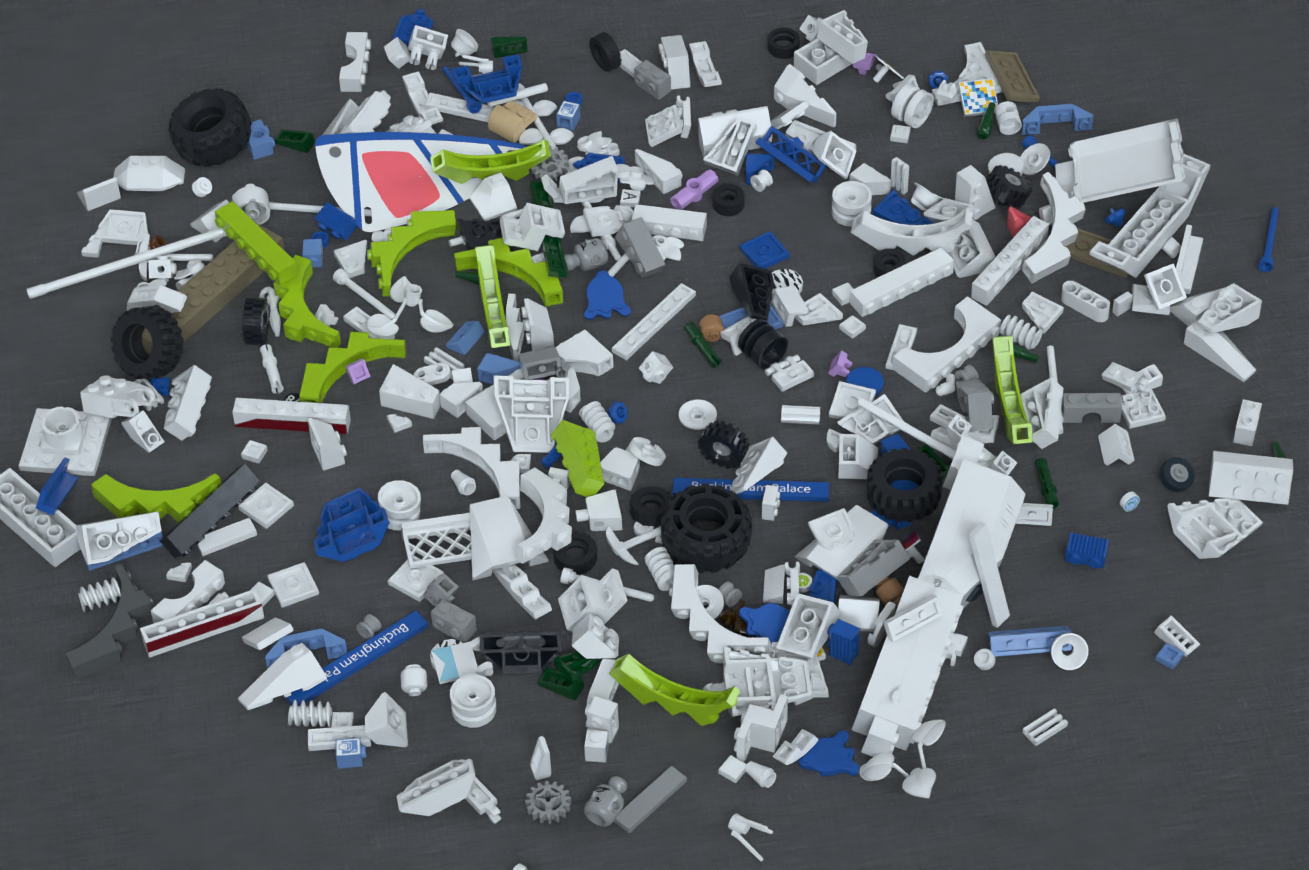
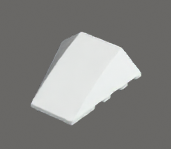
M508 496L470 504L472 580L491 576L492 569L520 563L517 560V546L533 536ZM542 552L533 559L528 560V564L533 566L548 562L549 560L544 552Z
M1215 499L1214 502L1210 503L1207 500L1199 501V504L1183 502L1182 505L1178 506L1175 503H1169L1167 506L1173 533L1199 559L1220 557L1263 523L1239 499Z
M856 505L847 512L854 525V538L847 547L841 550H827L821 547L815 539L794 557L807 566L812 567L814 565L837 579V576L874 540H883L889 525Z
M728 647L723 648L725 690L735 686L741 691L737 697L736 705L731 709L728 708V712L732 717L742 715L743 711L747 712L749 704L770 708L774 701L777 702L780 694L788 696V703L812 697L807 661L781 656L778 659L770 657L769 654L762 653L760 656L749 654V651L745 650L737 652L731 651V648Z

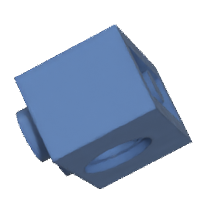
M261 119L252 122V125H250L251 136L246 145L253 160L274 154L273 147H275L273 137H269L270 133L267 125L264 126Z

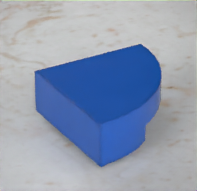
M151 378V385L160 395L169 396L170 378Z

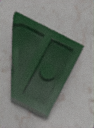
M578 651L554 657V665L572 682L600 663V659H586Z

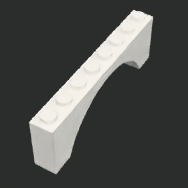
M586 330L575 334L572 338L560 343L556 347L559 356L565 360L568 371L572 367L575 369V372L600 376L613 368V354ZM517 369L509 375L513 376V379L525 380L521 369ZM494 385L484 389V391L465 402L466 414L493 440L507 433L494 397Z

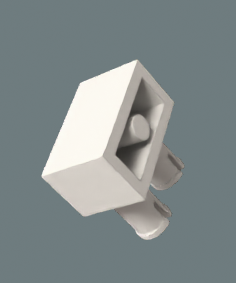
M415 25L407 49L411 50L409 62L413 64V60H415L414 65H419L421 54L428 56L425 67L429 69L431 65V70H435L438 59H441L444 53L448 35Z

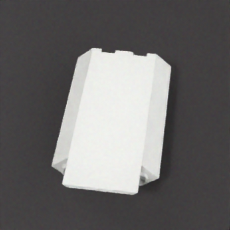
M1178 118L1072 142L1068 152L1073 160L1055 165L1058 185L1067 192L1069 199L1076 196L1079 201L1084 203L1184 181L1186 175L1182 164L1184 162V154L1180 143L1182 142V135Z

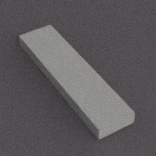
M670 766L621 810L614 822L628 833L632 832L687 782V777L673 766Z

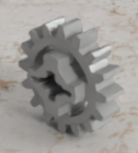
M549 146L551 157L532 167L531 171L536 179H541V177L547 174L551 179L557 181V177L563 176V172H568V157L563 149L559 151L557 146L554 149Z
M546 781L545 785H542L540 782L537 783L538 788L531 787V793L526 794L527 800H525L528 815L532 814L533 820L540 818L541 824L544 820H548V824H551L553 819L559 822L560 816L566 818V812H570L571 797L569 796V790H564L563 784L558 787L556 781L552 785H549V782Z

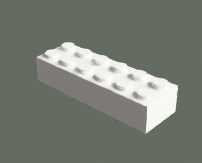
M9 468L0 474V519L51 565L56 567L81 549L78 542L76 525L59 510L53 516L35 509L40 493Z

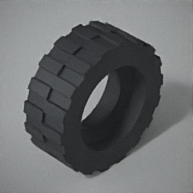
M602 32L590 38L589 47L597 65L603 71L609 72L621 65L622 59L619 49L608 33Z
M647 486L636 490L630 499V515H632V519L643 526H660L663 510L666 504L671 501L672 496L665 489L656 486ZM656 503L661 505V508L647 510L642 508V505Z
M572 532L571 543L557 551L553 549L554 563L561 571L565 567L573 569V572H576L577 575L587 573V571L595 566L597 560V546L594 539L583 532ZM570 548H582L585 551L584 557L580 559H569L565 553Z

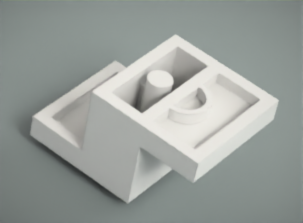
M526 203L519 219L502 216L500 219L504 244L538 251L545 235L563 238L565 234L561 212L553 208Z
M611 569L601 580L581 575L558 598L566 629L573 632V627L589 612L594 617L598 616L605 624L627 602V597L619 571Z
M780 694L777 702H773L771 709L749 704L747 712L743 711L741 727H737L734 734V739L736 740L734 751L737 752L738 760L745 763L751 746L775 753L788 720V696Z

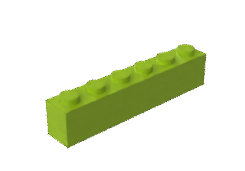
M233 201L215 211V224L219 229L222 228L229 239H233L237 246L243 249L251 260L256 261L259 268L265 270L271 280H275L281 285L298 275L296 261Z

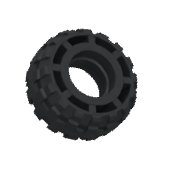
M208 88L191 94L190 97L183 99L179 106L173 110L172 118L169 120V136L175 149L183 159L185 158L196 166L211 167L212 165H220L229 159H233L239 151L245 148V143L249 141L251 136L250 125H252V122L242 100H239L238 96L232 92L224 91L221 88L213 90Z
M701 483V486L691 485L686 487L683 492H677L671 498V501L666 504L661 519V540L670 557L675 562L679 561L680 565L694 564L699 573H703V571L715 573L719 572L722 568H730L747 552L752 535V517L749 515V508L746 503L740 500V497L731 490L729 492L724 486L720 485L710 486L709 483ZM699 520H710L720 523L722 527L712 531H704L695 528L691 523Z

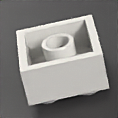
M766 485L762 502V519L774 521L775 516L778 515L777 507L780 506V500H778L780 492H778L777 486Z

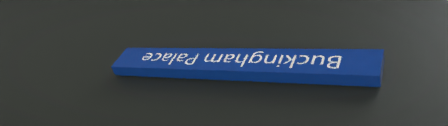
M674 478L673 496L679 491L683 492L688 486H701V483H709L710 486H724L730 492L733 480ZM759 480L747 490L738 493L740 499L763 500L766 485L778 487V492H780L778 500L829 502V482Z
M414 611L322 668L327 677L326 680L305 691L302 688L292 691L291 696H284V698L291 706L294 700L297 701L298 706L301 705L302 700L306 704L426 629L428 622L417 611Z

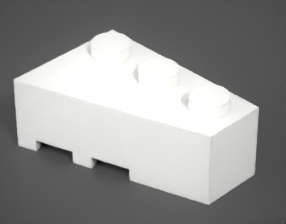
M843 10L819 22L817 38L851 64L865 59L868 41L861 31L854 27V22L852 19H848L846 16L847 12Z
M738 117L725 132L721 140L715 144L711 152L703 159L704 163L738 176L756 132V122Z
M972 165L957 172L955 201L975 205V209L972 211L973 220H977L980 216L995 209L987 181Z
M1051 377L1020 394L1026 416L1031 422L1033 442L1041 449L1058 441L1063 387Z

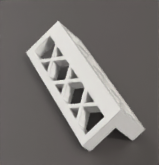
M1192 225L1186 226L1176 266V271L1185 294L1191 293L1203 243V238L1191 236Z

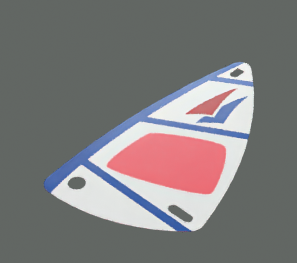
M416 132L330 134L319 136L315 141L319 167L328 189L341 209L354 217L357 221L355 224L365 232L407 224V219H410L411 212L444 211L470 198L483 180L474 177L460 184L433 173L430 157L444 149L465 155H493L526 147L522 144L493 139ZM330 148H340L341 155L339 157H332L329 154ZM365 207L371 208V224L365 223Z

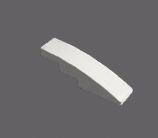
M508 294L506 323L510 340L509 349L513 360L518 362V354L521 352L525 335L524 323L520 319V308H517L516 294Z
M515 564L492 569V572L511 596L534 619L552 611L550 603L540 596L539 589L528 581L527 574Z

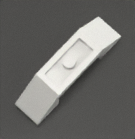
M162 285L134 288L127 302L126 311L132 308L158 304L170 313L181 312L187 296Z
M958 414L955 415L946 427L955 450H957L962 436L973 439L967 434L972 425ZM984 447L982 449L985 455L981 466L1009 475L1017 464L1004 451H1001L995 457Z

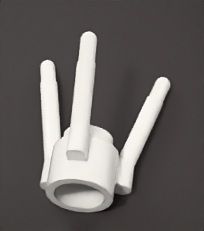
M462 55L463 58L478 61L479 63H458L464 66L479 67V72H482V74L493 72V61H489V59Z
M734 814L728 825V828L733 830L731 835L737 838L755 857L763 861V857L740 834H746L750 827L769 834H773V831L765 825L748 820L739 814Z

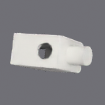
M629 446L626 450L618 447L614 448L601 461L604 481L631 491L640 469V459L630 451Z
M616 490L587 497L585 499L586 509L575 510L577 522L588 520L590 530L606 531L608 527L612 531L622 530V517Z

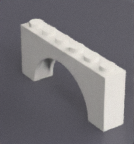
M967 296L955 306L954 319L961 325L964 331L963 337L957 344L947 350L936 353L917 352L905 346L893 356L892 369L926 393L931 388H935L955 368H959L966 359L973 357L977 350L985 347L992 337H997L1000 334L1001 319Z

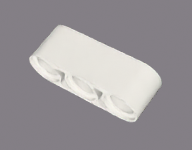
M1066 281L1063 284L1061 301L1065 305L1097 322H1105L1108 319L1109 300L1075 281Z
M602 659L590 689L587 704L592 702L594 696L609 701L613 700L619 683L609 675V672L616 662L615 659Z

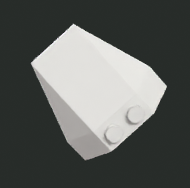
M494 376V397L513 452L549 453L555 444L551 434L563 419L569 400V378L550 377L546 381L513 379V376Z

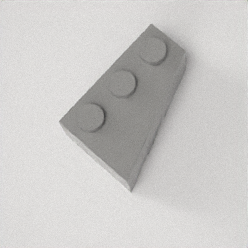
M640 217L622 224L615 239L627 254L636 272L641 278L661 272L666 264L643 218Z
M979 379L956 381L957 400L962 412H967L968 416H965V419L972 425L970 431L993 429L991 405L994 404L993 393Z
M874 540L837 576V579L848 596L861 597L910 560V557L899 540Z

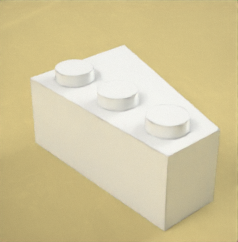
M682 36L661 37V44H658L659 54H661V60L663 61L666 73L671 76V89L689 88V60Z
M613 156L560 176L559 191L564 204L616 197L618 168Z
M394 364L379 390L380 402L383 407L434 419L441 406L438 389Z

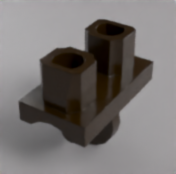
M739 599L738 607L733 612V609L728 608L727 611L720 614V621L727 628L732 625L731 632L748 638L749 636L746 634L747 624L742 623L743 619L739 616V610L744 607L745 601Z

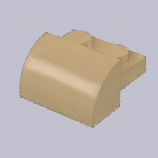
M515 101L507 102L503 106L497 104L490 114L488 128L515 143L520 139L525 128L537 119L536 113Z

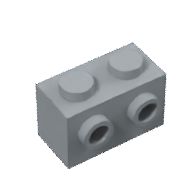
M648 60L634 68L635 84L658 100L671 92V76Z
M444 599L431 611L432 626L456 640L466 643L477 631L474 615Z

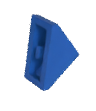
M746 154V185H751L750 178L753 175H758L759 171L764 169L770 172L774 169V156L772 154Z

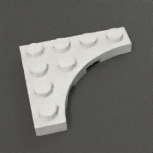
M981 42L964 45L967 64L966 68L959 75V79L954 82L956 87H958L959 82L993 78L996 94L1002 93L1003 91L985 57L986 51ZM939 88L932 89V94L937 106L950 104L949 102L935 98L936 92ZM960 93L957 94L952 103L961 101Z

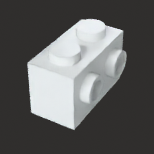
M594 696L592 702L588 703L585 709V715H587L586 727H588V730L608 731V743H612L619 729L618 703Z

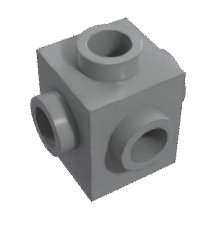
M443 574L438 580L434 579L426 587L428 591L424 597L435 607L442 599L452 603L455 599L453 595L459 586L446 574Z

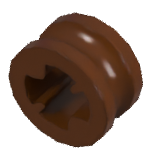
M159 235L149 240L151 250L166 245L164 239Z

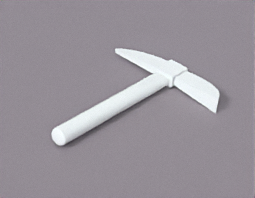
M150 234L143 240L138 254L148 251ZM212 254L163 255L168 256V259H173V261L213 260ZM149 261L139 263V272L145 281H147V262Z
M660 526L626 542H620L610 527L606 529V539L613 552L623 560L634 565H638V563L627 549L661 535Z

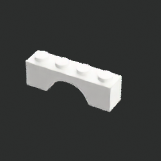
M347 32L345 41L346 55L353 58L354 61L347 66L341 67L339 77L341 92H361L362 85L366 83L364 73L368 71L366 61H369L368 50H371V39H368L367 32Z
M206 560L202 562L192 572L194 581L192 591L182 598H164L151 610L153 623L198 609L204 603H207L210 597L222 589L225 584L223 571Z

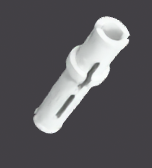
M267 344L268 350L266 345L260 347L263 358L262 364L266 368L272 393L276 394L275 388H277L279 394L284 388L277 369V359L273 355L271 345Z

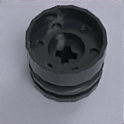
M758 319L750 323L743 330L738 340L739 350L745 353L747 357L751 358L762 369L769 368L775 362L778 363L788 347L787 338L764 319Z

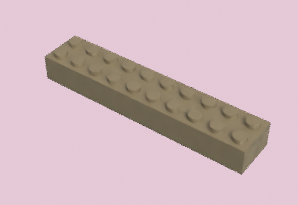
M257 224L284 250L282 237ZM235 241L177 291L187 296L181 312L171 313L172 318L175 317L178 321V327H181V337L184 338V342L265 271L261 270L257 262L253 259L251 260L247 253L237 246ZM145 328L142 334V345L144 351L151 355L153 341L149 331Z

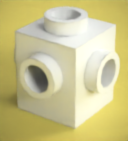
M808 15L800 30L806 34L805 38L812 42L817 39L819 22L823 19L819 17L817 19Z
M157 256V260H148L149 278H158L169 282V278H174V274L177 273L176 263L173 262V259H168V256Z
M652 351L639 369L642 371V376L645 380L660 384L673 369V366L665 355Z

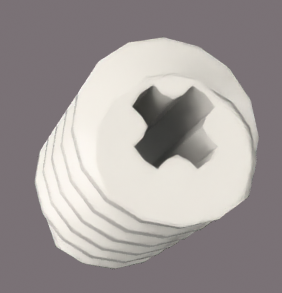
M1008 315L1000 327V334L1002 336L1012 335L1013 342H1019V345L1025 346L1026 349L1035 348L1041 339L1043 330L1040 329L1036 333V326L1030 329V323L1024 325L1023 319L1017 323V316L1011 319V315Z
M594 401L581 408L579 415L587 427L595 432L596 440L601 443L609 441L613 437L615 424L608 417L605 409L601 407L600 402Z
M657 547L647 553L644 559L658 588L662 591H668L670 586H673L675 565L670 559L667 549L665 547Z
M111 578V584L107 580H104L103 586L96 582L95 589L91 584L88 585V591L83 586L80 587L78 596L83 612H85L87 605L93 610L94 603L99 608L102 601L109 605V599L117 603V597H121L117 581L115 578Z
M294 700L292 706L289 707V726L293 722H295L296 726H300L303 721V725L308 727L311 721L312 727H316L319 722L320 727H325L327 723L328 727L331 728L332 708L330 703L327 702L325 707H322V703L319 701L317 707H314L313 701H310L309 706H306L305 701L302 700L301 705L298 706L297 701Z

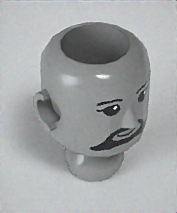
M597 238L586 239L585 242L576 244L573 250L574 254L564 255L567 271H572L577 266L582 271H590L604 266L608 261L606 247L602 240Z
M614 776L610 778L608 785L601 784L596 787L584 806V813L590 822L600 827L610 826L624 806V799L621 794L627 790V783L623 778Z

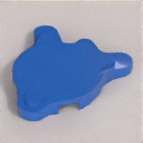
M604 270L599 271L587 287L588 308L584 313L585 319L592 320L596 316L609 319L612 311H616L623 317L629 316L631 310L623 300V289L620 282L610 276L608 272Z
M769 603L756 609L743 607L739 610V616L747 623L746 634L748 636L755 635L757 638H769L772 644V642L779 641L791 610H786L778 604Z
M844 730L839 731L834 737L820 738L798 760L801 768L809 769L810 771L813 769L820 772L821 776H831L838 773H847L855 776L859 773L858 764L853 762L854 749L844 747L849 740V733Z

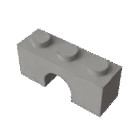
M1063 393L1061 407L1064 418L1063 423H1082L1083 416L1088 413L1099 414L1101 423H1120L1122 412L1121 393Z

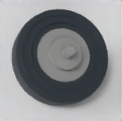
M1170 458L1160 468L1161 482L1167 489L1173 492H1183L1194 482V469L1183 458Z

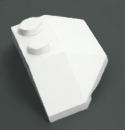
M129 156L115 168L113 178L116 177L118 186L127 191H164L176 185L184 184L186 170L166 156Z
M471 759L452 760L415 779L403 792L397 795L399 810L404 813L431 816L467 798L475 777L473 761Z

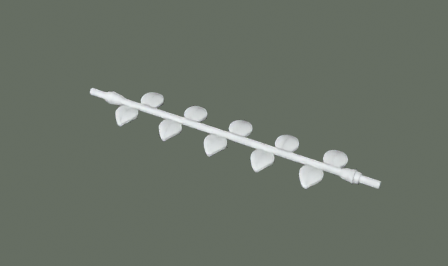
M519 83L518 90L525 89V87ZM527 97L515 100L516 103L533 111L537 116V119L533 122L538 129L530 128L525 130L520 136V144L533 145L545 139L549 141V146L554 149L556 145L566 144L574 137V134L565 128L555 129L550 135L547 132L539 116L552 114L557 109L556 104L553 102L541 100L532 106ZM583 157L569 159L568 172L564 174L578 170L573 166V163L582 160ZM558 188L559 196L553 199V203H564ZM605 198L583 201L581 203L585 209L592 208L590 203H597ZM584 215L578 216L572 221L570 226L571 233L589 232ZM611 235L601 236L606 249L618 261L621 255L615 247V239Z

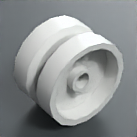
M911 83L906 84L894 99L891 109L892 117L902 122L905 121V124L915 129L920 127L932 110L933 94L920 90L919 87Z
M847 181L837 185L832 194V216L834 220L844 226L852 227L853 219L863 211L871 214L872 193L870 188L858 181Z
M392 481L381 487L378 493V505L387 512L390 522L388 529L401 530L402 522L419 520L421 494L416 486L406 481Z
M470 674L460 677L453 683L450 689V701L455 721L469 728L488 724L496 714L495 688L492 682L485 676Z

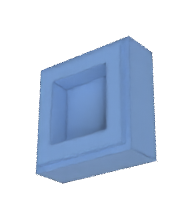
M1166 643L1156 655L1155 660L1173 670L1183 658L1184 652Z

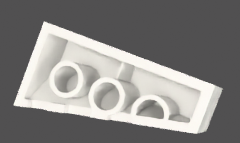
M193 365L172 379L174 388L170 390V395L173 397L168 402L170 410L166 413L164 429L181 441L195 433L196 423L201 416V408L206 402V393L211 387L209 384L212 377L196 365Z

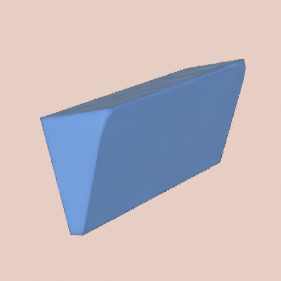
M479 321L465 322L445 346L465 355L485 331Z

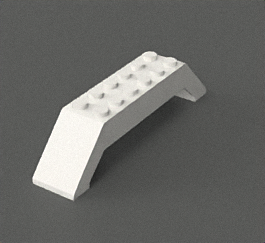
M1184 154V162L1182 163L1186 175L1184 181L1159 186L1108 245L1099 241L1090 251V255L1103 264L1136 278L1188 218L1208 174L1210 164Z

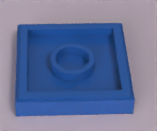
M770 231L739 245L740 251L755 267L766 269L790 258V253Z

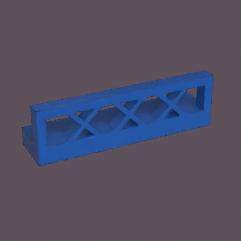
M774 126L769 128L764 138L759 137L756 141V144L809 182L817 183L827 167L816 156ZM773 132L778 135V143L769 141ZM790 143L793 152L786 153L783 144ZM803 152L806 156V162L800 163L797 154ZM817 162L821 165L816 174L811 170L810 163Z
M64 457L43 486L35 509L54 516L78 480L77 476L66 472L70 459Z

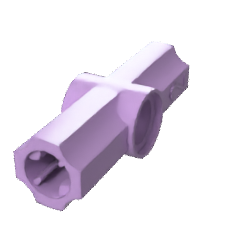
M710 169L697 178L689 179L686 182V187L670 198V203L673 207L682 210L691 202L700 201L702 194L718 182L715 172Z

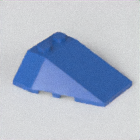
M519 54L503 57V70L472 76L468 65L451 70L455 81L483 104L517 96L523 65Z
M360 487L324 503L320 517L322 521L321 526H318V536L314 538L316 554L344 562L354 559L364 552L374 550L380 546L390 523L386 510L383 507L381 508L376 501H373Z

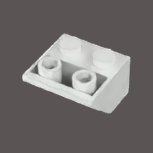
M528 298L524 299L525 307H521L523 318H526L522 322L524 323V331H528L526 333L527 344H531L532 351L554 347V335L547 308Z
M839 434L838 479H867L868 469L874 459L878 457V447L859 434Z
M589 612L573 627L572 647L586 659L616 658L618 656L619 637L613 629H608L598 616L594 617Z

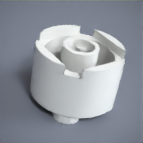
M247 184L233 194L232 201L255 223L262 225L269 219V198L264 189L254 184Z

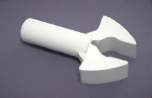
M610 143L602 151L595 154L618 156L620 154L618 144Z

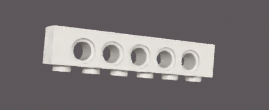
M1033 216L972 283L971 298L987 306L1022 268L1024 260L1031 257L1041 244L1048 239L1049 223Z

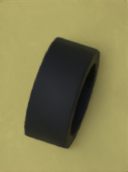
M781 27L774 29L768 35V51L774 57L780 59L791 58L794 56V52L800 49V36L793 29ZM787 40L792 42V44L780 46L775 44V42Z

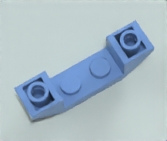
M1074 104L1037 106L1023 119L1022 135L1040 134V124L1072 121L1074 131L1092 130L1093 114Z
M321 628L280 638L265 656L268 669L284 652L300 643H303L309 650L325 647L328 659L342 657L347 653V647L344 639Z

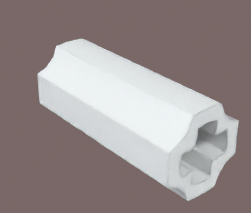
M782 405L781 423L819 424L820 407Z

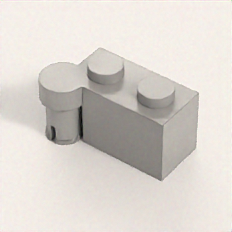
M556 347L518 354L520 369L525 380L555 375V372L558 378H562L561 375H563V378L568 375L566 362L559 356Z

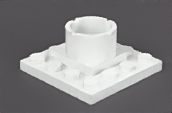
M63 406L52 409L37 408L19 463L20 471L54 473L64 457L70 459L67 473L95 476L112 418L76 411L73 408H64Z

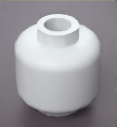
M416 664L408 665L402 670L400 674L401 689L409 693V696L421 695V692L425 691L428 686L426 670Z

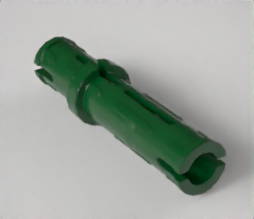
M689 322L691 327L687 323L684 326V330L691 337L693 345L699 348L712 368H716L714 362L719 366L722 360L706 341L703 333L698 330L694 322Z
M1039 458L1035 461V466L1042 486L1041 493L1045 497L1046 504L1053 505V509L1059 506L1056 496L1057 489L1053 485L1047 460Z

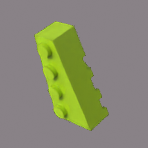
M562 419L552 432L551 437L558 444L556 446L558 453H562L564 458L562 463L569 470L568 477L575 493L585 497L596 495L604 485L596 434L589 428H584Z

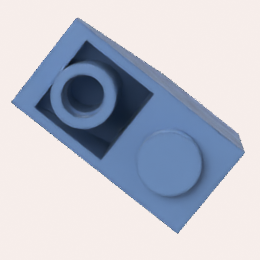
M486 353L478 367V379L481 382L494 385V376H509L517 369H520V362Z

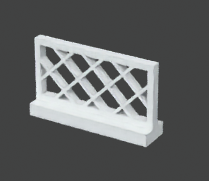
M470 513L402 522L401 535L402 540H404L409 568L471 560V542L467 547L458 543L462 537L471 541V536L466 534L470 530ZM454 532L459 534L455 541L447 537V535ZM436 535L439 537V540L433 543L428 540V537ZM417 538L420 542L414 546L409 543L408 539ZM443 540L451 544L447 550L439 546ZM423 543L432 547L428 553L419 549ZM454 547L463 551L460 555L451 553ZM435 549L443 553L440 558H435L431 554ZM416 552L424 556L420 561H413L412 559Z

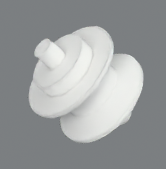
M201 177L192 184V190L198 197H204L212 191V184L207 178Z

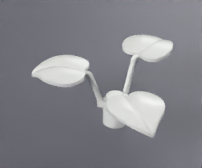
M404 276L390 290V296L394 301L403 302L394 319L391 320L384 314H375L369 318L367 328L375 335L381 337L395 335L399 330L395 322L406 304L411 307L419 304L420 315L422 316L420 324L430 332H442L451 329L453 323L438 311L427 310L424 313L422 307L423 300L420 299L421 287L411 284Z
M945 720L927 721L921 724L913 733V740L918 743L922 769L915 768L909 775L896 763H893L895 759L893 754L881 753L866 763L861 775L868 780H880L890 773L891 768H895L906 777L902 784L906 793L916 797L930 798L936 773L933 769L926 768L922 746L923 744L926 746L932 745L940 738L946 725Z

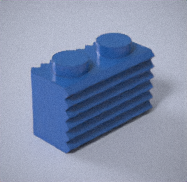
M326 202L314 218L318 223L317 227L324 232L328 230L337 240L341 238L346 241L357 227L355 224L357 221L354 217L329 202Z
M1071 532L1069 533L1064 561L1073 565L1083 564L1089 565L1091 568H1104L1109 540L1085 536L1084 534H1073Z
M838 619L835 624L832 623L827 633L830 635L827 647L830 648V657L833 656V658H837L841 662L844 661L848 665L852 664L860 651L861 628L841 619Z

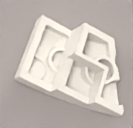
M885 394L872 402L873 405L902 420ZM863 408L850 413L837 422L843 428L854 434H859L872 444L878 443L900 431V429Z

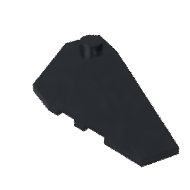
M739 263L729 277L732 291L750 318L767 321L770 311L769 304L773 295L772 290L775 284L772 271Z

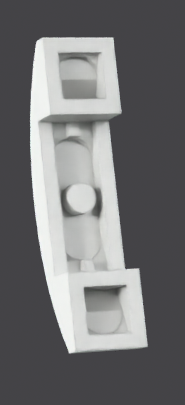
M706 41L689 44L693 64L703 87L721 85L722 81L718 71H715Z
M419 71L402 76L418 116L423 119H429L431 124L442 122L443 118L437 107L425 109L428 93Z

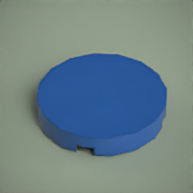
M859 367L848 374L846 383L876 390L875 397H877L883 390L884 380L877 370L869 367Z

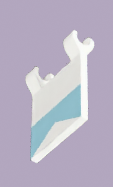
M480 637L470 642L431 650L439 684L456 681L460 677L470 674L491 676L493 674L491 662H485L477 667L473 650L480 651Z

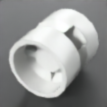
M1007 101L996 106L994 113L1000 132L1005 135L1017 133L1021 129L1022 123L1016 105L1013 102Z

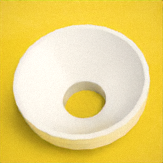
M1064 633L1058 636L1052 643L1051 656L1055 664L1060 668L1074 670L1085 663L1088 657V646L1081 636L1074 633ZM1065 644L1073 646V651L1069 655L1062 653V647Z

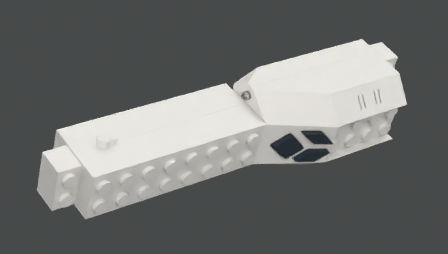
M965 436L961 437L943 487L950 490V494L919 577L917 579L909 576L895 613L897 615L934 595L938 598L943 615L894 642L890 641L888 636L886 637L852 727L853 731L867 736L861 752L872 757L881 753L892 754L894 747L906 751L909 743L914 744L913 733L922 724V719L927 710V705L932 696L962 610L984 593L968 534L981 522L987 524L998 571H1000L1002 568L999 566L1026 495L1011 476L981 466L985 452L982 451L984 443Z

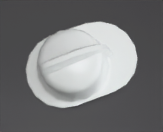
M462 29L456 30L455 37L451 42L452 48L456 51L455 56H470L477 52L478 44L475 39Z
M914 182L917 188L911 198V202L919 209L927 211L944 199Z

